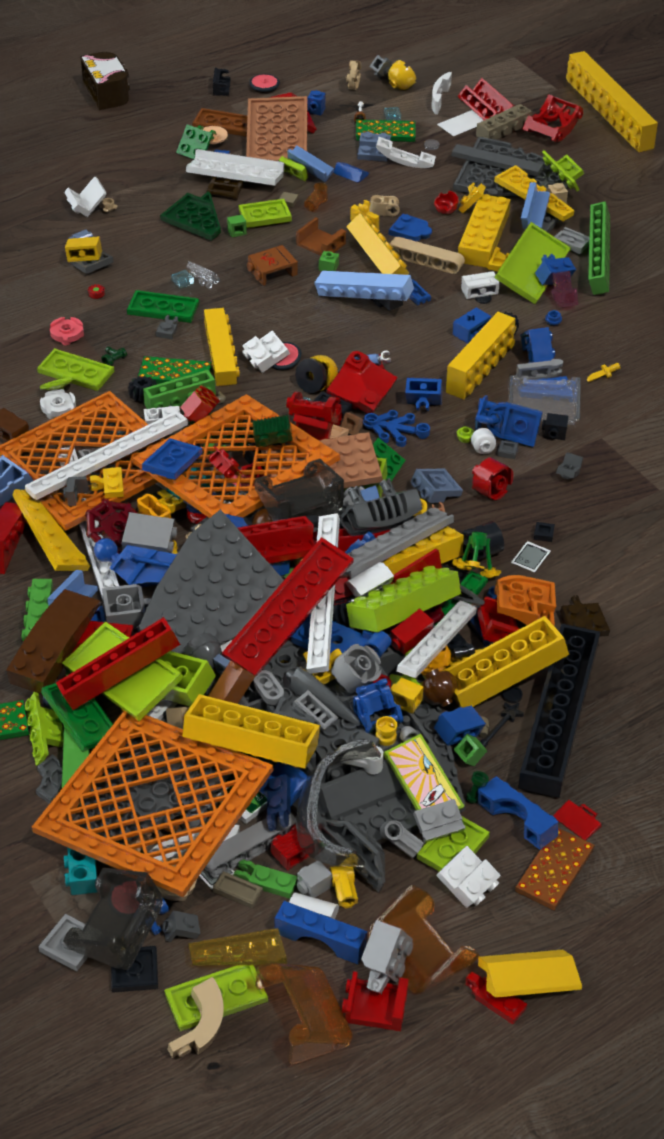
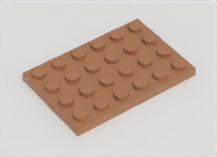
M307 96L248 99L246 157L279 161L282 156L288 158V149L293 151L296 145L307 151Z
M369 432L319 440L339 453L340 460L274 500L380 483L383 480ZM261 450V454H268V450ZM272 450L271 453H281V450ZM284 450V453H294V450ZM306 457L296 458V461H303ZM270 458V461H280V458ZM283 458V461H293V458ZM269 466V470L279 468V466ZM282 466V469H290L292 466ZM268 474L267 478H274L277 474Z

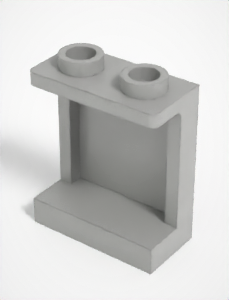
M129 512L122 539V551L127 545L172 553L174 548L172 538L176 539L177 527H174V519Z

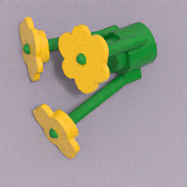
M472 532V536H469L463 558L453 559L452 564L461 570L484 569V571L480 572V575L486 578H492L501 574V570H496V568L492 567L489 546L490 538H487L486 533ZM472 546L474 548L473 561H467L466 559ZM484 546L488 566L486 569L480 566V562H477L478 551L484 549Z

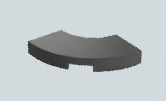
M53 754L37 766V770L42 776V781L36 789V794L48 804L53 801L62 789L63 767Z

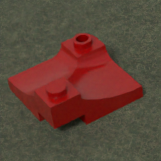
M353 351L345 360L344 365L328 387L326 393L351 403L354 410L359 408L367 414L374 413L398 377L374 364L366 354L360 351Z

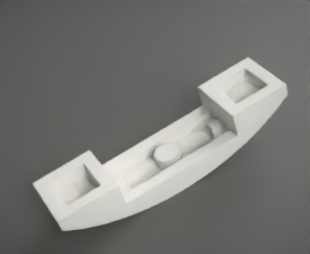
M452 72L442 75L433 86L432 110L434 114L438 115L440 111L442 91H449Z
M381 137L378 138L376 148L387 158L409 167L430 168L434 166L436 156L421 152L420 156L392 147L393 141Z

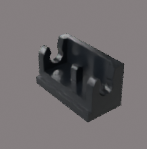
M214 69V96H229L231 77H224L222 75L223 73H229V70Z

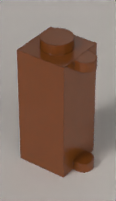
M230 661L208 697L238 704L255 678V675L241 668L235 662Z

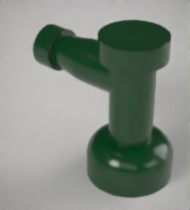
M108 346L105 349V352L108 354L103 355L101 361L103 364L113 366L114 361L127 357V352L124 348H120L117 351Z
M475 771L471 777L473 786L466 795V800L470 803L478 802V789L485 787L489 781L488 775L481 771Z

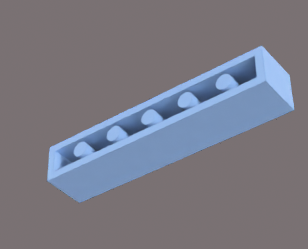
M322 271L314 282L319 296L407 301L414 290L411 276L399 274Z

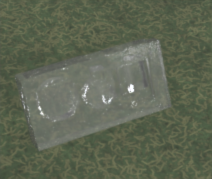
M190 261L186 265L191 276L194 278L200 277L198 282L201 286L207 281L205 286L210 289L214 283L220 282L215 272Z

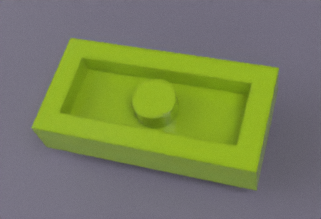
M283 156L279 159V162H284V172L303 181L307 180L308 173L303 164H298L292 159Z

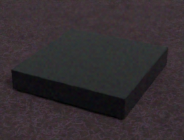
M157 946L111 949L112 993L159 989Z

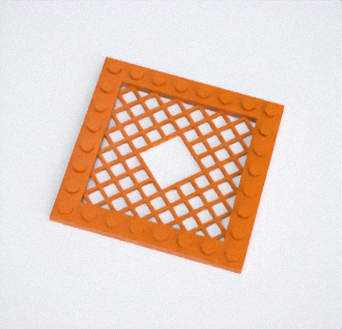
M108 391L1 444L0 457L3 455L28 472L35 481L47 475L40 474L41 470H50L49 473L63 467L55 466L56 462H65L64 466L69 464L75 446L104 447L114 442L115 439L129 435V433L131 434L148 424L111 391ZM107 414L106 418H97V416ZM86 421L91 422V425L82 424ZM95 422H104L103 426H94ZM112 422L116 423V426H107V424ZM70 429H77L75 433H67ZM81 429L89 430L88 434L79 432ZM93 430H101V433H100V434H92V431H93ZM105 430L114 431L113 435L104 434ZM117 431H126V434L117 435ZM54 437H61L60 441L52 440ZM65 437H74L73 441H64ZM77 438H86L85 442H77ZM90 438H99L98 442H89ZM161 438V439H159V440H157V441H155V442H153V443H151V444H149V445H146V446H144V447H142V448H140V449H146V450H147V449L153 447L154 445H156V444H158V443L164 441L165 439H164V438ZM102 439H111L110 443H101ZM40 444L46 445L45 449L36 447ZM50 445H58V448H57V449H49V446H50ZM62 445L71 446L70 450L61 449ZM135 451L126 455L125 457H131L130 461H122V458L110 463L115 465V468L119 467V465H128V468L122 469V474H125V478H122L124 497L107 498L109 501L122 502L158 483L156 479L142 469L131 470L132 465L136 466L133 464L132 458L140 453ZM25 452H31L29 456H21ZM34 453H43L42 457H33ZM47 453H56L54 457H46ZM59 454H68L67 458H58ZM31 461H40L39 465H30ZM44 461L52 462V465L43 466ZM106 466L94 472L100 473L99 477L103 478V469H106ZM91 473L88 474V475H86V476H84V477H87V480H88V481H90V475H91ZM60 489L40 498L39 501L55 521L67 531L86 521V511L98 505L102 499H105L104 489H99L103 490L99 493L98 490L94 491L93 494L78 493L77 498L79 499L76 506H68L67 499L64 502L60 498L64 497V494L59 493Z
M246 394L169 437L195 446L196 444L205 443V447H202L203 455L197 458L202 459V463H192L187 471H184L175 480L151 474L147 471L144 472L208 518L212 517L220 509L224 514L243 518L338 462L340 454L292 423L293 441L287 442L290 445L282 443V445H269L266 447L247 446V443L255 442L254 438H248L249 435H253V430H250V427H253L251 419L257 421V419L264 420V418H274L280 415ZM248 419L247 423H238L239 420ZM234 427L233 431H224L225 428ZM237 427H247L246 430L237 431ZM220 435L219 439H210V436ZM223 435H232V438L223 439ZM236 435H245V438H236ZM169 438L133 457V464L142 469V463ZM209 443H218L217 448L219 450L223 448L225 451L255 450L252 470H240L242 474L237 471L234 475H238V478L225 477V479H215L216 475L223 474L217 471L213 464L205 463L206 459H209L210 456L207 455V451H216L214 447H208ZM222 443H231V446H221V445H222ZM234 443H244V445L234 446ZM259 450H268V454H258ZM281 450V453H271V451ZM284 450H294V453H284ZM306 457L303 461H296V458ZM257 458H267V461L257 462ZM270 458H280V461H270ZM283 458H293V461H283ZM256 466H266L265 470H256ZM269 466H279L276 470H269ZM282 466H292L290 469H282ZM191 467H201L200 471H191ZM204 467H214L213 471H204ZM255 474H264V478H254ZM268 474H277L274 478H267ZM199 475L198 479H189L190 476ZM203 475H212L211 479H202ZM251 475V478H241V476ZM211 483L210 487H201V484ZM214 483H224L223 487H214ZM227 483H237L236 487H227ZM240 483H250L249 486L240 487ZM253 483H263V485L253 486ZM222 491V495H212V492ZM226 491H235V495H225ZM239 491H248L246 495H238ZM224 500H234L232 503L224 504Z
M123 711L33 824L32 831L184 898L273 772V765L228 748L212 746L205 742L183 737V729L151 716L145 715L138 721L126 711ZM142 737L143 743L132 745L130 739ZM160 744L162 750L150 753L148 746ZM145 747L147 754L135 756L134 750ZM178 751L180 757L168 760V753ZM131 752V758L120 760V753ZM164 756L165 761L153 763L152 757ZM149 759L150 765L138 767L137 761ZM197 759L198 765L187 767L185 761ZM134 762L135 769L123 770L122 765ZM182 762L183 769L171 770L170 765ZM119 766V773L108 774V768ZM167 766V773L157 775L156 768ZM215 766L217 772L205 775L204 768ZM152 770L154 776L142 779L140 772ZM200 770L202 776L190 779L188 772ZM137 773L139 780L127 783L125 776ZM185 773L187 780L175 783L174 776ZM234 774L235 780L224 782L222 776ZM122 777L124 784L112 786L110 780ZM170 777L179 807L137 817L129 787ZM219 777L220 784L209 786L208 779ZM107 781L108 788L97 790L96 783ZM204 781L205 788L194 790L193 783ZM189 785V792L179 794L177 787ZM233 786L230 792L227 793L226 787ZM126 789L127 795L115 798L114 791ZM223 789L224 795L212 797L211 791ZM207 792L209 799L198 802L196 795ZM111 793L112 799L100 802L98 795ZM96 797L97 803L85 806L83 799ZM193 797L194 803L182 805L181 799ZM129 800L130 807L118 809V802ZM223 801L216 809L215 803ZM114 804L115 811L103 813V806ZM212 805L213 811L201 813L200 806ZM99 808V815L88 817L87 810ZM197 809V815L186 817L185 810ZM181 812L182 819L171 821L169 814ZM84 813V819L72 820L71 814ZM133 813V819L121 820L120 814ZM117 815V823L106 825L105 818ZM166 815L167 823L155 824L154 818ZM211 817L205 825L203 818ZM102 819V827L91 829L89 822ZM151 819V827L140 829L139 822ZM200 819L202 826L190 829L188 822ZM86 823L88 830L78 825ZM185 823V831L174 832L173 826ZM136 824V831L125 833L123 826ZM120 827L122 834L109 836L108 830ZM170 828V835L159 837L158 830ZM105 831L106 837L96 833ZM154 831L156 838L144 841L142 834ZM200 832L197 838L193 840L192 834ZM139 835L141 842L128 844L127 838ZM189 836V843L178 845L176 838ZM124 839L125 846L115 841ZM173 839L175 846L163 849L161 842ZM158 843L160 850L147 853L146 846ZM142 847L144 854L134 849ZM189 848L182 857L180 850ZM177 851L178 859L166 861L165 854ZM161 855L163 862L153 857Z

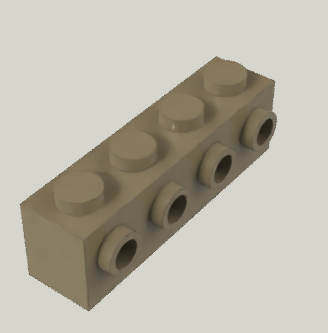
M518 104L477 123L476 137L498 140L523 128L528 115L532 116V111Z

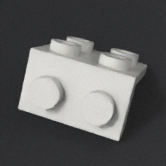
M96 177L89 182L80 194L70 188H67L64 192L67 196V201L72 205L71 208L76 213H82L87 217L106 196L105 189Z

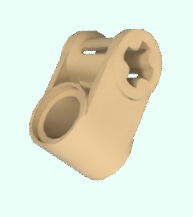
M374 195L370 199L369 211L379 216H396L400 212L398 206L399 199L395 196Z

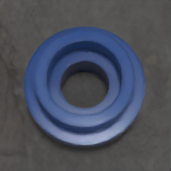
M552 310L548 312L545 320L550 325H557L562 322V316L560 312Z

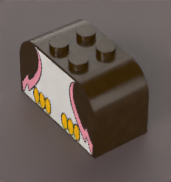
M98 52L80 56L82 82L98 109L104 110L125 105L129 101V73L118 56L111 52Z

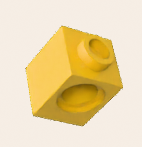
M403 677L400 678L397 684L394 683L390 689L394 702L400 705L402 710L411 714L414 713L423 701V686Z

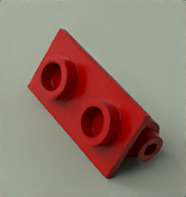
M213 446L216 451L209 456L211 464L226 478H232L237 471L242 474L237 468L239 464L232 457L228 459L230 455L223 448L219 450Z

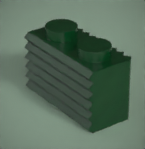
M289 415L254 420L253 435L256 447H266L272 444L293 441Z

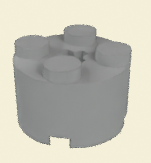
M354 644L336 658L331 672L348 693H354L358 687L370 685L381 675L379 667L381 661L377 653L369 646L365 645L363 647L359 646V644Z

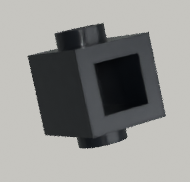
M547 413V419L542 422V430L545 431L544 438L565 440L569 416Z

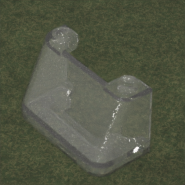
M510 375L508 379V402L543 411L541 421L547 419V413L569 416L568 425H575V422L580 420L581 378L572 377L571 380L567 381L566 379L560 381L527 380V378H523L521 381L519 376Z

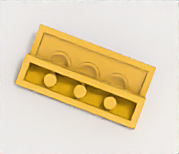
M564 950L478 957V966L487 972V991L494 997L582 990V983L574 958Z

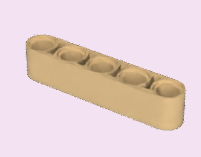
M394 237L390 242L393 247L392 251L394 250L399 254V259L451 274H456L465 262V258L460 253L409 239Z

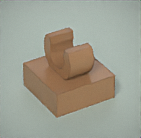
M349 412L345 413L341 427L349 429V434L356 435L362 428L363 419Z

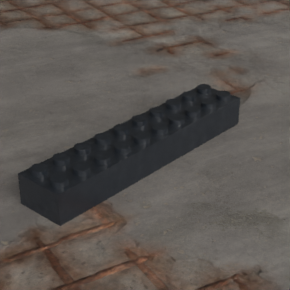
M561 624L559 632L565 639L569 655L549 666L521 767L518 789L558 798L561 795L600 638L599 631Z

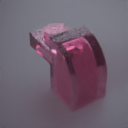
M570 271L552 273L554 284L552 295L556 304L559 307L578 305L577 288H572Z

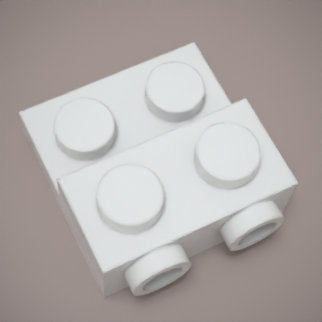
M273 331L261 339L255 336L242 345L244 356L247 359L251 358L250 363L255 369L259 368L262 373L290 354L289 350Z
M466 846L436 876L468 908L473 903L477 906L486 897L483 893L486 890L491 892L499 884L497 879L501 875L486 859L482 862Z

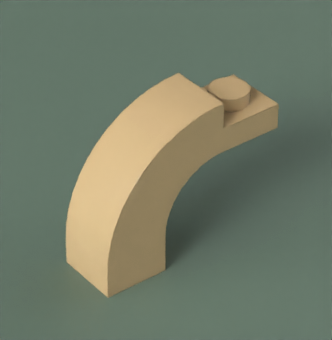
M213 977L192 988L191 996L200 1011L201 1020L192 1031L168 1044V1052L172 1058L177 1055L179 1057L187 1055L192 1051V1047L198 1055L207 1049L216 1038L220 1029L224 1006L221 991Z

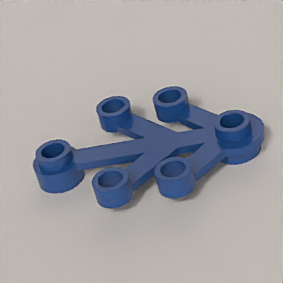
M390 410L388 413L379 416L374 413H368L363 418V426L373 429L383 442L388 443L389 434L382 430V428H386L396 439L398 447L406 446L407 438L401 435L399 431L416 434L420 439H426L430 434V426L426 423H419L416 427L402 425L403 423L408 425L415 423V415L412 413H407L405 416L398 418V412Z

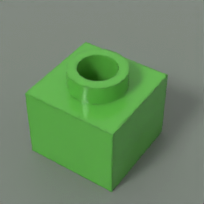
M243 215L227 217L228 232L231 237L247 235L246 220Z
M323 251L319 259V271H336L339 265V254Z
M466 734L454 748V751L466 764L475 766L485 755L487 749L476 737Z

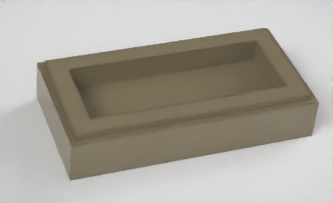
M223 871L213 886V892L253 909L263 892V887Z

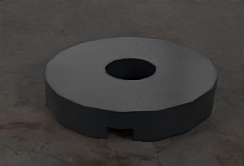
M314 358L304 359L296 368V381L303 391L315 393L323 389V385L327 380V374L321 362ZM310 371L313 373V380L309 377Z

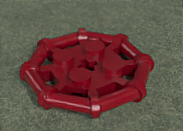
M107 498L102 499L98 505L88 509L85 513L87 518L86 535L95 543L102 539L99 536L102 535L104 538L113 540L117 547H121L129 512L139 513L131 507L130 503L109 501ZM105 510L106 513L102 515L100 512ZM95 521L99 522V526L97 528H95ZM117 548L118 553L120 554L122 552V549Z

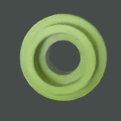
M469 427L458 429L457 437L459 441L463 443L471 442L474 430Z

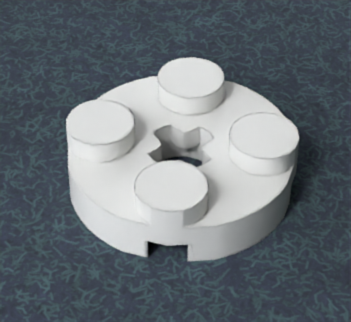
M63 389L48 391L45 393V397L40 399L42 412L47 415V418L54 419L76 407V400L73 393H65Z

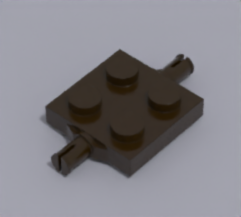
M574 595L571 597L573 605L561 606L560 612L566 625L599 631L600 637L609 636L610 629L599 603L582 604L579 596L576 595L575 597Z

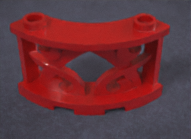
M548 94L546 101L540 109L541 113L533 116L528 115L523 130L528 132L536 131L552 137L551 140L554 142H560L573 130L578 120L582 118L583 108ZM556 102L562 104L563 106L560 108L556 104ZM567 107L575 109L572 115H569L571 109L566 110ZM559 118L562 125L560 127H550L547 122H552Z
M295 391L291 398H287L286 408H289V415L301 414L332 422L337 426H340L342 421V406L338 404L340 403V398L331 396L327 402H313L303 399L302 393Z

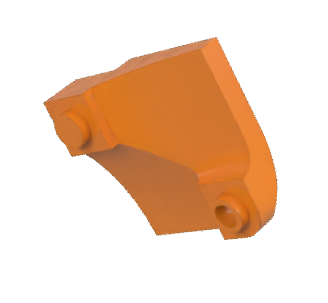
M509 575L497 580L494 588L497 595V613L513 617L526 625L546 616L553 626L555 625L556 595L554 582L521 575Z

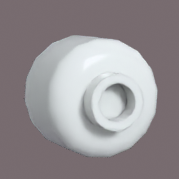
M480 428L472 434V445L479 454H489L495 449L496 439L489 429Z

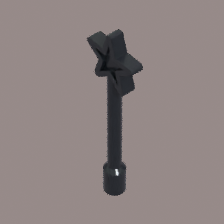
M504 703L505 710L501 711L503 719L485 739L480 741L485 748L492 737L509 719L511 722H514L515 717H524V712L519 710L520 703L514 705Z

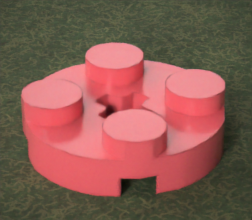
M65 317L54 320L50 325V336L55 341L61 342L62 345H70L71 342L84 336L83 323L79 319L70 317L71 320H65Z

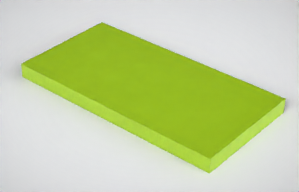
M530 222L494 278L533 304H536L547 285L541 284L535 274L542 263V257L544 255L549 257L550 254H553L555 259L565 258L570 247Z
M105 622L62 664L67 670L74 672L129 637ZM158 658L101 694L140 721L184 677L179 671Z

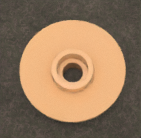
M204 127L205 131H216V134H213L215 138L209 144L221 143L228 137L227 131L222 127Z

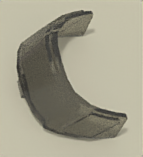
M362 739L341 745L334 753H328L306 779L297 808V839L301 848H305V853L317 861L334 866H365V861L356 850L333 844L325 838L318 827L317 808L322 778L327 767L348 760L381 758L380 751L371 740Z

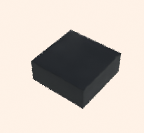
M536 522L533 540L552 542L555 524Z

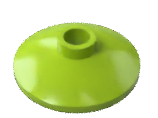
M67 377L54 380L39 387L43 390H64L63 387L70 384L74 378Z

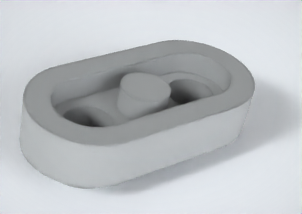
M262 670L253 679L254 687L267 704L277 705L280 697H284L282 686L270 671Z

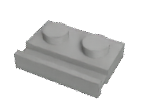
M564 227L563 231L561 230L554 236L569 246L570 250L579 254L588 247L590 240L589 236Z
M455 799L426 807L413 813L424 843L463 831L466 828L462 822Z

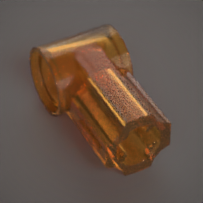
M318 182L314 185V191L304 202V206L308 211L313 212L317 210L321 203H325L328 200L327 184Z

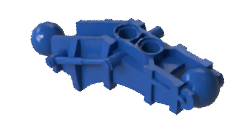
M109 538L100 539L94 546V555L99 561H110L113 564L109 568L122 577L129 585L137 584L142 588L158 586L177 555L127 545L119 554L116 543Z

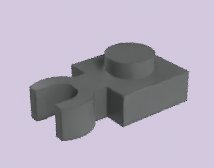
M167 315L165 322H160L156 330V337L173 339L177 331L178 317L169 320V315Z

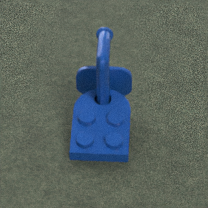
M488 395L479 399V409L475 418V431L480 429L482 424H486L487 428L496 437L532 447L535 446L543 411L509 402L488 401Z

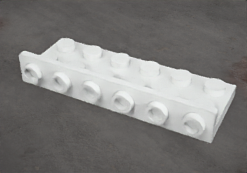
M197 149L195 159L186 166V172L276 185L283 178L284 162Z

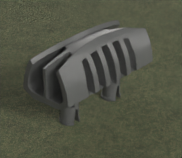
M389 478L387 481L384 479L379 485L386 496L365 501L358 486L355 490L351 488L348 490V494L354 505L348 506L341 514L340 522L350 536L365 535L368 531L377 533L398 527L404 522L413 519V515L422 510L417 489L398 493L395 491L391 479Z

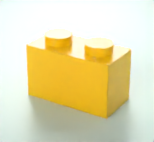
M100 237L68 239L65 245L67 261L100 260L102 254Z

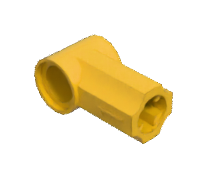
M353 865L329 867V871L332 873V887L335 886L339 906L344 907V909L352 908L358 903L354 885Z

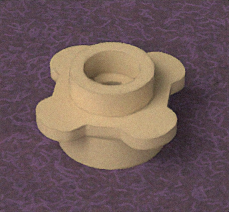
M105 198L99 204V207L104 212H111L113 209H117V205L114 204V200L111 198Z

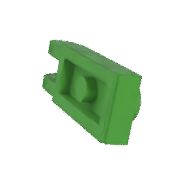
M244 859L238 864L241 870H236L233 874L236 877L263 887V891L286 898H291L297 885V876L258 864L255 865L252 861Z

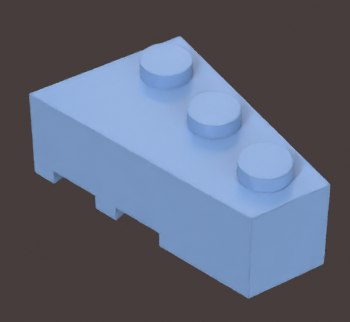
M3 455L0 457V506L13 498L12 494L15 489L23 490L25 485L34 481L28 472Z

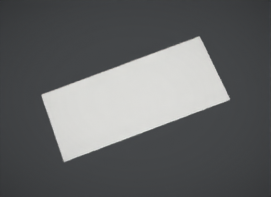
M471 110L437 125L455 136L477 127V123L484 120Z

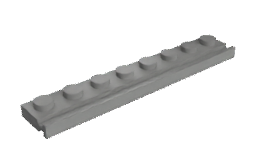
M430 508L428 511L352 550L348 555L354 558V562L343 575L349 574L350 578L355 577L373 565L388 559L453 523L454 515L447 516L446 512L440 511L438 508Z

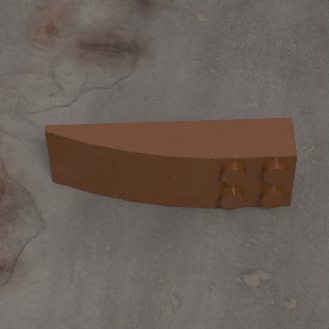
M64 589L33 626L6 671L10 684L42 695V687L54 684L64 667L62 662L73 652L100 606L101 601Z

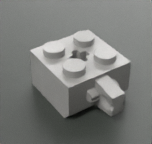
M137 584L102 588L106 622L133 625V628L136 629L140 625L152 598H143L142 587Z
M377 920L361 959L364 966L370 970L367 988L382 994L389 980L397 983L398 978L402 977L405 970L404 962L413 949V939L402 929Z

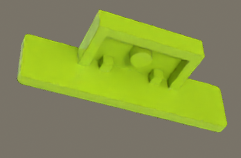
M545 150L542 151L544 163L547 166L550 165L552 171L555 174L558 173L560 179L566 181L570 189L578 192L579 188L575 180L584 174L583 170L567 154L556 162Z
M34 692L30 699H27L25 710L28 716L27 724L30 728V741L33 746L32 755L35 758L36 766L44 762L49 754L47 744L62 747L64 744V734L59 717L53 709L41 707L39 694Z

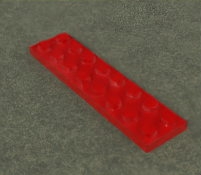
M321 537L224 649L222 656L240 665L241 668L249 671L256 677L352 565L354 558Z

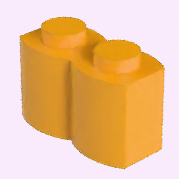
M147 493L137 499L139 514L171 518L170 509L166 505L159 503L155 496Z

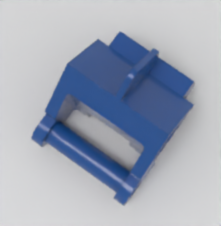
M386 678L356 689L357 696H354L353 711L361 724L364 725L368 734L376 729L377 720L372 722L370 720V715L376 711L389 708L392 713L389 717L394 718L397 723L403 722L400 705L394 702L390 687L386 685L388 684Z

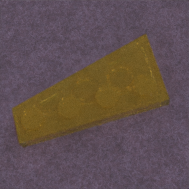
M278 928L188 943L192 965H287V957Z

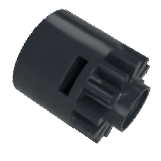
M493 521L464 530L461 533L464 535L463 555L472 532L487 534V538H490V555L504 550L502 532ZM472 546L467 556L469 561H473L474 548ZM485 546L484 549L478 551L477 560L486 558Z

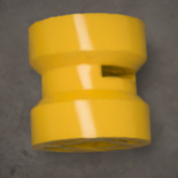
M383 716L376 722L375 737L379 738L380 745L390 746L394 744L397 739V721L392 717Z

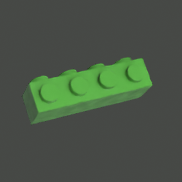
M205 370L144 388V405L147 409L169 406L180 407L201 384L216 395L215 379L209 370Z
M32 579V586L28 587V598L30 600L26 601V612L28 614L24 615V627L26 628L22 629V641L25 640L33 626L49 607L48 597L54 592L52 579Z

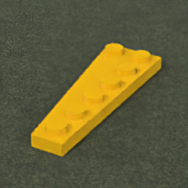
M516 165L495 176L494 182L522 197L524 200H526L530 182L537 184L535 179H530L528 174ZM537 184L538 191H546L544 186L540 187ZM550 193L546 209L547 213L561 221L574 216V209L558 199L553 193Z
M15 489L12 496L54 570L88 571L90 564L86 560V556L78 550L39 499L35 500L25 489Z

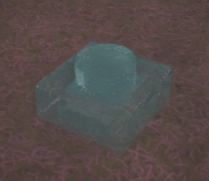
M398 107L384 108L386 120H401V113Z
M186 270L171 275V280L179 288L194 283V278Z

